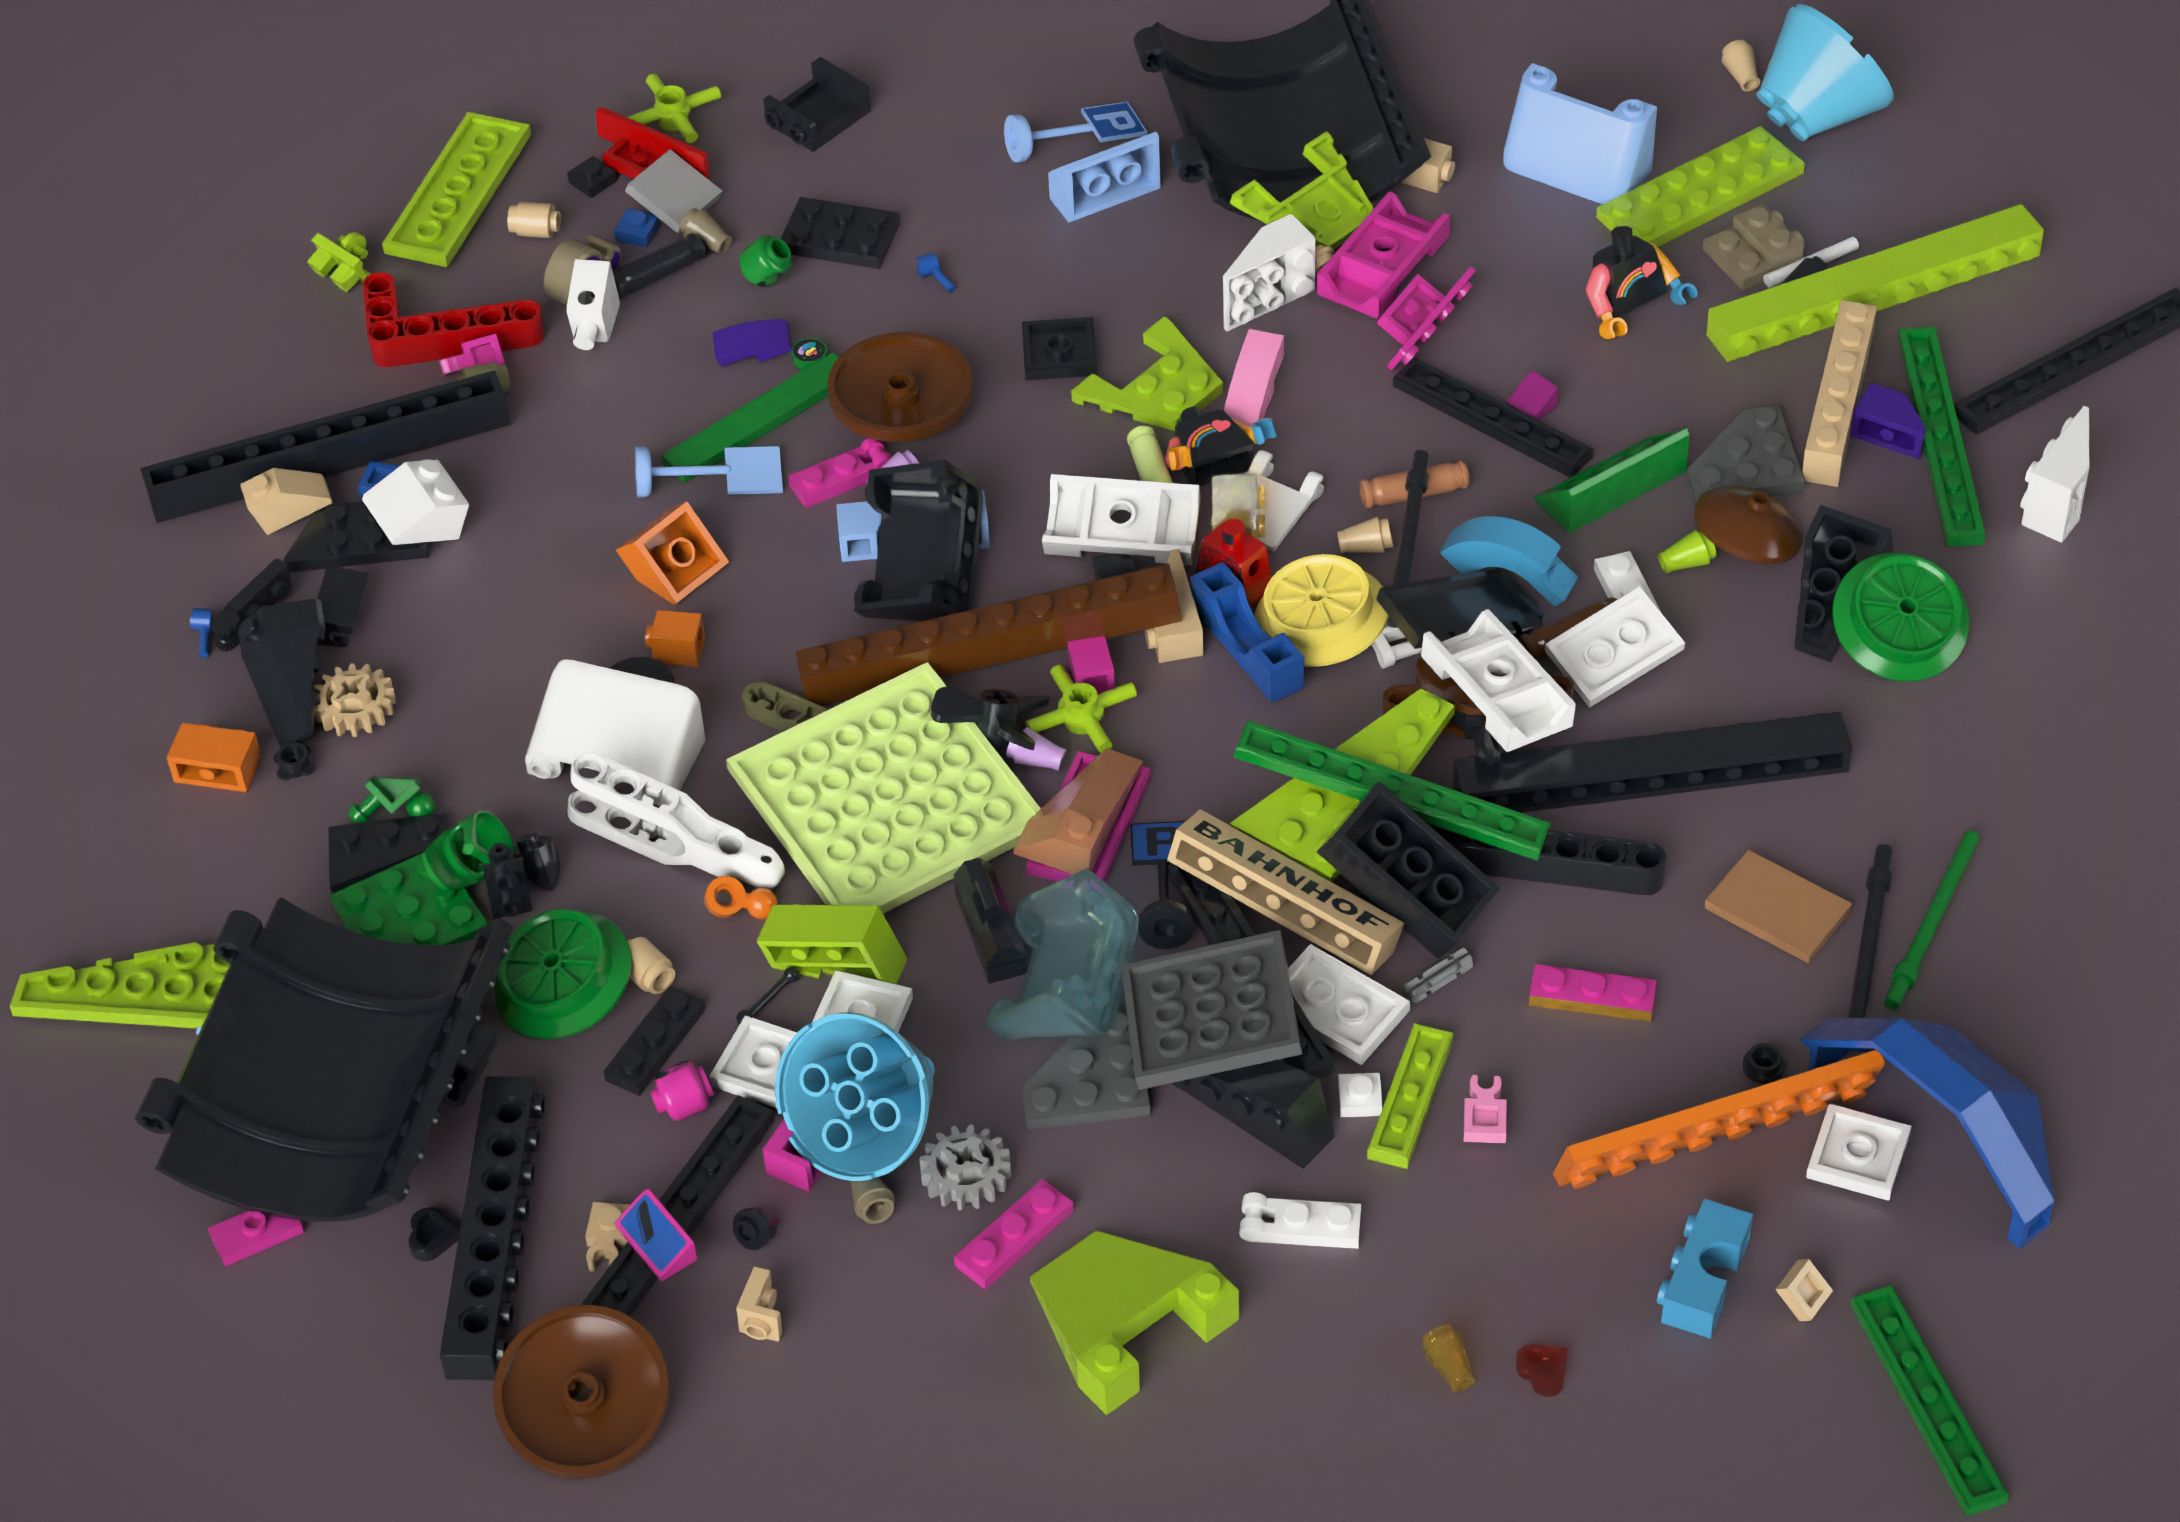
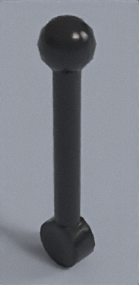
M793 966L786 968L783 977L749 1010L740 1011L736 1017L738 1025H740L745 1016L753 1018L789 982H795L799 978L797 968Z

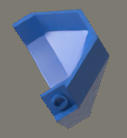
M1827 1018L1799 1039L1810 1048L1808 1071L1835 1063L1850 1051L1871 1052L1876 1050L1958 1117L2013 1211L2007 1239L2021 1249L2049 1226L2054 1205V1195L2038 1095L1953 1027L1903 1018Z

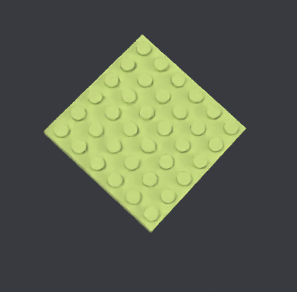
M928 662L726 759L727 769L826 905H878L884 914L953 879L955 872L964 861L981 858L987 862L1015 848L1028 820L1041 809L974 722L938 723L931 718V706L935 692L939 688L947 686Z

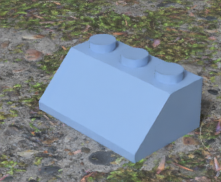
M1153 132L1048 172L1050 200L1069 223L1160 189L1159 135Z

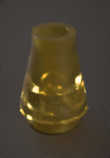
M1445 1324L1430 1330L1422 1337L1421 1343L1424 1346L1422 1354L1449 1384L1452 1392H1461L1475 1383L1476 1379L1471 1371L1462 1335L1459 1331H1455L1452 1325Z

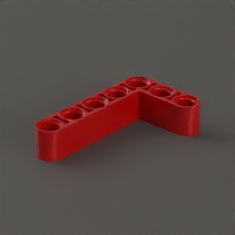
M376 272L363 280L367 336L373 362L380 367H395L463 354L461 343L492 334L497 335L501 351L537 346L545 339L541 307L532 300H518L401 317L395 282L390 274Z

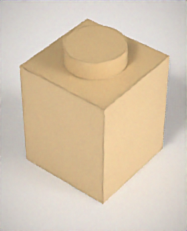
M1425 139L1432 157L1400 183L1438 193L1444 182L1451 180L1455 170V162L1451 161L1452 146Z

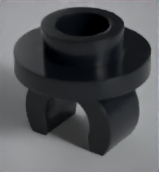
M759 1207L745 1208L734 1217V1235L743 1247L749 1250H758L766 1246L769 1240L775 1237L780 1220L773 1218L768 1221Z

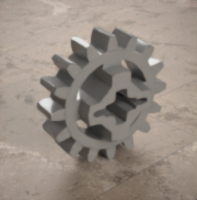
M968 1125L966 1132L960 1133L956 1126H952L950 1136L946 1137L940 1132L936 1134L937 1145L926 1143V1155L920 1156L922 1186H928L930 1198L940 1195L941 1206L946 1207L951 1201L957 1202L958 1210H963L965 1203L971 1202L975 1209H979L981 1199L985 1198L993 1203L995 1201V1190L1005 1192L1007 1189L1006 1179L1011 1178L1009 1149H1003L1001 1137L990 1140L989 1129L985 1128L980 1134L974 1133L973 1125ZM989 1159L993 1163V1166L989 1165ZM938 1168L942 1169V1175L945 1179L938 1172Z

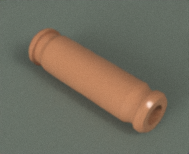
M1457 460L1453 464L1442 463L1427 466L1426 473L1429 475L1427 491L1422 495V498L1453 492L1458 488L1462 490L1467 489L1470 479L1466 463L1462 460ZM1410 470L1378 476L1369 481L1363 479L1359 483L1363 506L1369 509L1374 505L1384 506L1406 501L1408 492L1405 489L1407 473Z

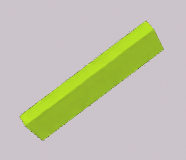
M1417 1023L1413 1024L1370 1141L1367 1159L1408 1169L1453 1044V1032Z

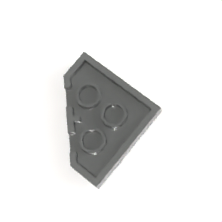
M1779 405L1743 409L1687 469L1686 480L1694 506L1704 492L1727 485L1757 489L1770 496L1804 493L1805 481Z
M1126 1009L1093 1013L1021 1087L1027 1130L1151 1116L1148 1090H1138L1135 1081Z

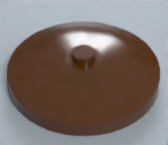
M914 332L881 334L853 345L835 361L830 370L827 383L829 404L836 418L845 427L861 436L886 442L915 441L944 431L963 416L970 405L973 395L971 368L962 353L951 344L939 338Z
M575 1305L560 1308L528 1324L518 1333L505 1350L496 1371L493 1387L495 1414L499 1426L512 1449L536 1469L567 1479H589L604 1476L634 1461L650 1446L658 1435L664 1423L670 1401L668 1369L664 1357L650 1333L626 1314L596 1305Z

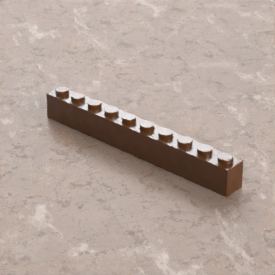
M1168 563L795 652L806 699L823 706L852 699L926 662L930 664L940 678L1066 649L1068 648L1067 642L1100 636L1109 639L1181 622L1182 617L1175 583Z

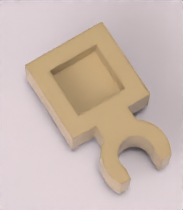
M593 1202L585 1235L587 1246H590L586 1254L589 1271L594 1272L596 1263L603 1258L609 1259L610 1266L619 1254L617 1249H623L628 1241L615 1227L614 1222L630 1206L629 1204Z

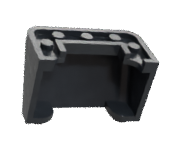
M947 460L870 469L868 484L865 488V498L868 504L881 514L875 581L865 580L858 585L854 593V611L866 618L925 621L972 610L983 507V495L979 483Z

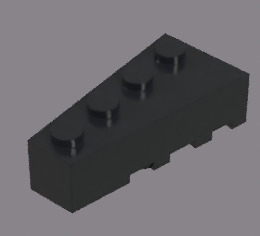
M1274 1060L1172 1083L1176 1088L1191 1095L1303 1169L1334 1138L1319 1078L1282 1061Z

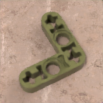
M766 682L751 683L742 692L743 709L746 715L781 732L829 710ZM789 710H797L802 713L795 719H785L782 717V714Z

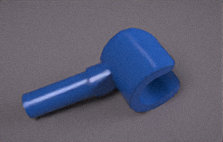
M934 253L916 257V261L919 264L916 266V271L920 278L933 275L949 293L955 291L956 286L943 274L937 256Z
M194 608L190 617V626L193 630H200L199 656L206 658L209 656V638L211 632H213L211 624L214 618L210 609Z

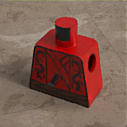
M1228 519L1201 541L1195 574L1224 562L1243 584L1248 604L1252 609L1264 596L1266 586L1272 578L1267 548L1261 541L1245 532V525L1241 520Z

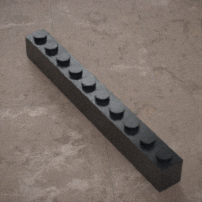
M494 370L140 468L156 523L242 500L244 495L240 484L272 468L319 473L325 477L368 465L370 461L386 460L510 425L505 393Z
M1841 711L1817 713L1808 716L1778 718L1775 720L1710 728L1703 727L1694 730L1663 732L1654 735L1624 737L1621 739L1584 742L1556 747L1549 746L1524 751H1509L1501 753V760L1494 762L1493 767L1490 768L1485 767V763L1478 762L1477 756L1454 759L1453 786L1455 791L1524 813L1849 772L1852 744Z

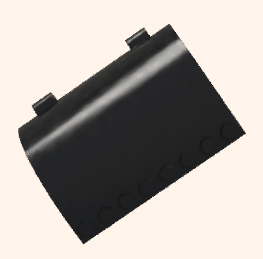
M1330 0L1331 4L1322 11L1290 29L1246 41L1218 42L1196 39L1168 29L1159 22H1156L1153 27H1146L1138 31L1133 42L1141 66L1147 72H1162L1184 136L1175 141L1171 147V154L1180 179L1186 183H1196L1205 178L1213 202L1231 212L1258 220L1230 204L1232 194L1255 179L1281 203L1323 175L1302 154L1305 145L1326 131L1334 140L1333 147L1337 154H1342L1346 160V169L1353 181L1357 180L1370 202L1393 189L1432 156L1370 1Z
M282 897L277 899L264 928L260 919L253 914L242 910L231 911L213 947L215 954L219 958L231 964L177 1082L166 1078L153 1079L135 1116L136 1121L143 1128L158 1134L170 1133L155 1169L173 1180L214 1199L247 1210L259 1211L263 1214L293 1220L314 1222L353 1220L369 1216L391 1205L401 1203L410 1190L411 1184L408 1180L412 1170L424 1156L425 1147H423L427 1134L435 1127L439 1120L440 1113L437 1110L441 1100L453 1086L454 1078L452 1074L456 1064L462 1060L468 1050L466 1040L470 1030L476 1026L482 1016V1009H480L482 1001L496 982L494 973L497 965L506 956L510 948V943L507 941L514 926L499 918L479 929L475 939L447 945H414L386 941L352 932L315 917Z

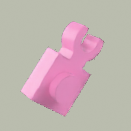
M1478 1075L1471 1076L1469 1090L1471 1098H1465L1464 1142L1506 1143L1507 1099H1499L1502 1086L1500 1076H1494L1493 1086L1488 1089L1481 1088L1478 1085Z

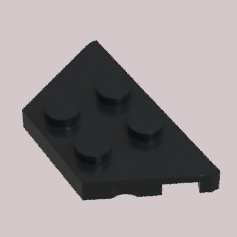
M354 502L327 505L315 511L284 557V562L288 564L290 573L326 569L327 565L346 567L429 558V552L426 542L392 545L365 503Z

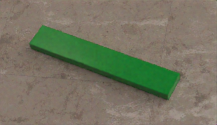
M834 353L829 354L662 454V464L665 467L714 466L725 459V448L745 447L828 397V376L833 364L839 357ZM682 475L677 477L682 482L686 483L687 481L691 480L697 475Z
M1892 1284L1853 1296L1851 1307L1966 1517L2007 1504L2008 1492Z

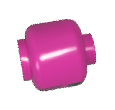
M688 1060L659 1071L655 1076L657 1088L650 1091L658 1113L667 1111L673 1121H681L707 1110L710 1104L709 1098L714 1096L703 1066L696 1067L693 1062Z

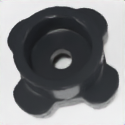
M297 742L287 743L280 747L273 756L274 762L279 766L277 771L278 778L286 781L291 778L301 777L302 775L312 774L315 771V764L309 758L312 754L311 748Z

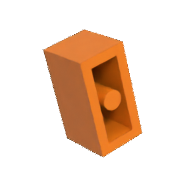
M189 723L181 724L167 755V761L175 783L240 792L248 791L262 759L255 732Z

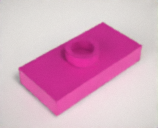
M251 1210L208 1228L209 1235L225 1267L304 1233L300 1220L275 1217Z

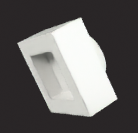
M1380 1073L1338 1074L1340 1118L1380 1116L1382 1111Z

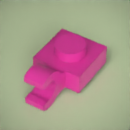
M496 334L461 343L463 354L443 359L439 362L443 376L461 371V368L491 362H496L497 365L505 364Z

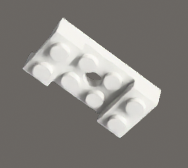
M1051 474L1047 530L1042 537L1044 554L1082 557V551L1155 556V563H1167L1171 550L1179 549L1183 565L1193 566L1201 500L1199 485ZM1117 510H1127L1131 513V518L1125 523L1119 524L1111 520L1112 514Z
M1489 609L1481 612L1468 632L1441 642L1431 631L1424 633L1421 657L1442 680L1451 677L1486 715V730L1506 752L1573 727L1576 703ZM1494 672V673H1496V674H1498V675H1506V676H1501V677H1499V676L1492 675L1491 673Z

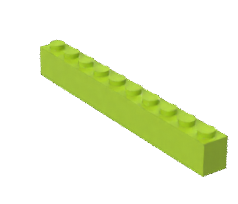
M2020 204L1710 308L1706 335L1727 362L1745 357L1752 353L1835 326L1841 300L1877 306V311L1962 282H1967L1976 277L2029 261L2040 256L2044 229L2027 209Z

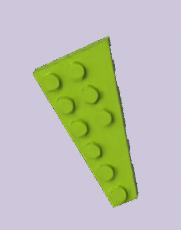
M1419 689L1334 750L1411 775L1453 717L1455 705L1423 689ZM1293 778L1233 820L1229 825L1333 883L1340 872L1321 857L1317 850L1359 800Z
M197 942L134 953V959L114 963L112 958L96 960V966L74 970L70 966L21 974L10 1009L12 1015L17 1017L197 1029L198 1026L202 1027L231 963L222 960L215 954L213 950L215 944L201 946Z

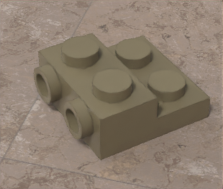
M1761 204L1735 215L1733 227L1704 238L1702 250L1743 291L1764 282L1763 277L1765 274L1802 259L1805 243L1803 236L1798 230L1790 231L1784 225L1783 217L1778 210L1770 211L1764 204Z

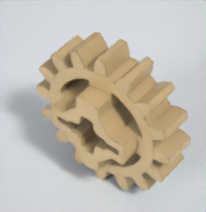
M352 663L349 665L348 671L344 672L341 668L336 667L335 676L331 677L324 674L322 676L324 685H314L313 689L318 693L315 712L316 722H322L325 731L335 727L337 736H342L346 730H351L352 736L357 737L359 729L363 728L366 732L372 733V725L374 723L383 726L386 724L384 715H393L394 713L392 705L396 703V697L390 677L384 678L382 669L372 673L370 664H365L361 670H356L355 664Z

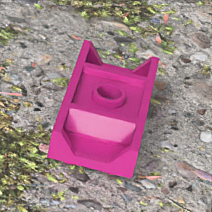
M1388 192L1317 273V295L1379 320L1396 300L1397 287L1425 254L1432 257L1448 239L1450 215L1443 213L1433 222L1426 221L1408 214L1396 194ZM1385 248L1391 249L1390 251H1386V252L1381 251V250H1384Z

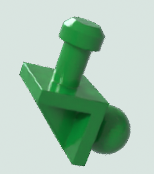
M373 774L364 785L371 794L359 805L354 803L348 809V815L355 824L369 822V816L381 805L392 814L405 801H407L406 809L410 817L431 815L435 813L436 804L433 797L428 793L417 792L423 783L419 776L416 778L376 777Z

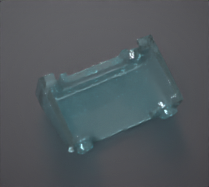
M1086 868L1019 900L1015 914V927L1019 937L1033 948L1019 1002L1016 1005L1008 999H1000L992 1003L984 1024L1004 1040L1097 1037L1111 1030L1114 1025L1123 991L1121 965L1130 963L1138 933L1139 921L1132 905Z

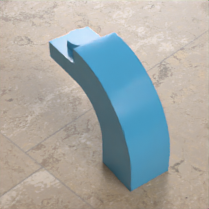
M1483 516L1460 524L1453 529L1439 552L1461 574L1476 572L1486 567H1500L1510 570L1528 581L1554 607L1565 601L1578 579V576L1556 556L1561 546L1555 540L1526 523L1505 517Z

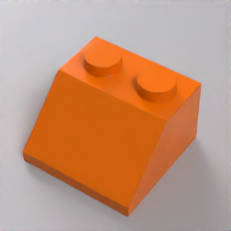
M687 501L668 508L615 549L637 581L673 605L677 604L729 563Z

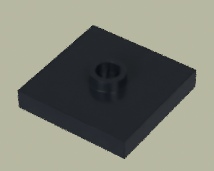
M1093 317L1022 321L1025 380L1097 375Z

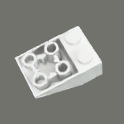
M1292 214L1262 227L1223 275L1224 329L1226 331L1246 324L1315 290V237Z
M2083 406L2074 418L2069 417L2066 420L2060 436L2057 440L2051 439L2041 460L2039 462L2033 461L2025 476V481L2029 484L2020 504V507L2024 509L2021 525L2061 543L2080 520L2089 472L2088 407Z

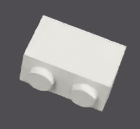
M430 459L403 463L367 491L362 499L392 545L457 540L460 537L469 503L439 460Z

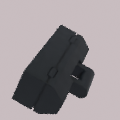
M981 858L964 861L954 874L955 895L988 984L1027 974L1026 953L993 866Z

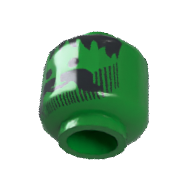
M771 235L760 236L742 250L739 262L742 274L746 280L760 287L771 286L788 273L791 268L792 262L789 246L778 237Z

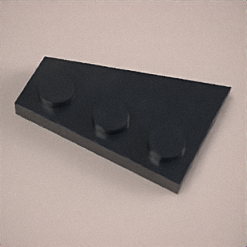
M446 813L328 827L331 894L344 889L347 885L371 877L423 853L442 832L448 829Z

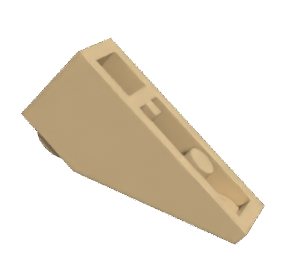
M1179 549L1171 550L1166 564L1169 563L1182 621L1145 630L1148 649L1155 648L1159 663L1203 656V628Z

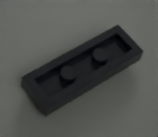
M670 985L603 1071L605 1081L640 1096L706 1010L704 999Z

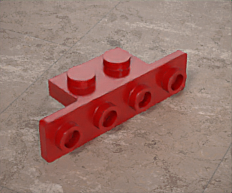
M602 106L596 110L598 136L615 144L602 154L603 163L611 169L634 179L668 150H672L708 180L710 179L708 154Z

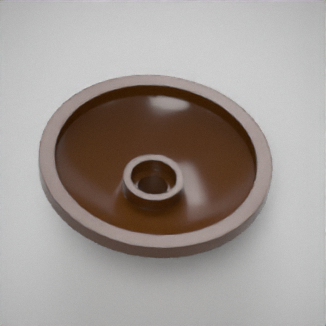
M1735 485L1716 487L1704 492L1698 498L1694 507V518L1700 531L1720 549L1747 561L1762 564L1783 563L1794 558L1803 543L1801 527L1792 512L1774 497L1757 489Z

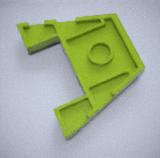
M1327 131L1305 145L1302 154L1323 175L1281 203L1255 179L1233 193L1230 204L1266 224L1292 214L1315 237V247L1322 245L1323 247L1331 246L1333 249L1342 245L1374 209L1357 180L1353 181L1346 169V160L1342 154H1337L1333 147L1334 140Z
M1164 316L1143 333V344L1164 355L1161 359L1122 390L1097 375L1091 374L1071 390L1072 402L1084 406L1085 401L1100 405L1101 411L1113 414L1116 410L1133 414V420L1175 431V425L1181 422V413L1193 406L1199 408L1200 411L1203 410L1223 393V382L1174 324Z

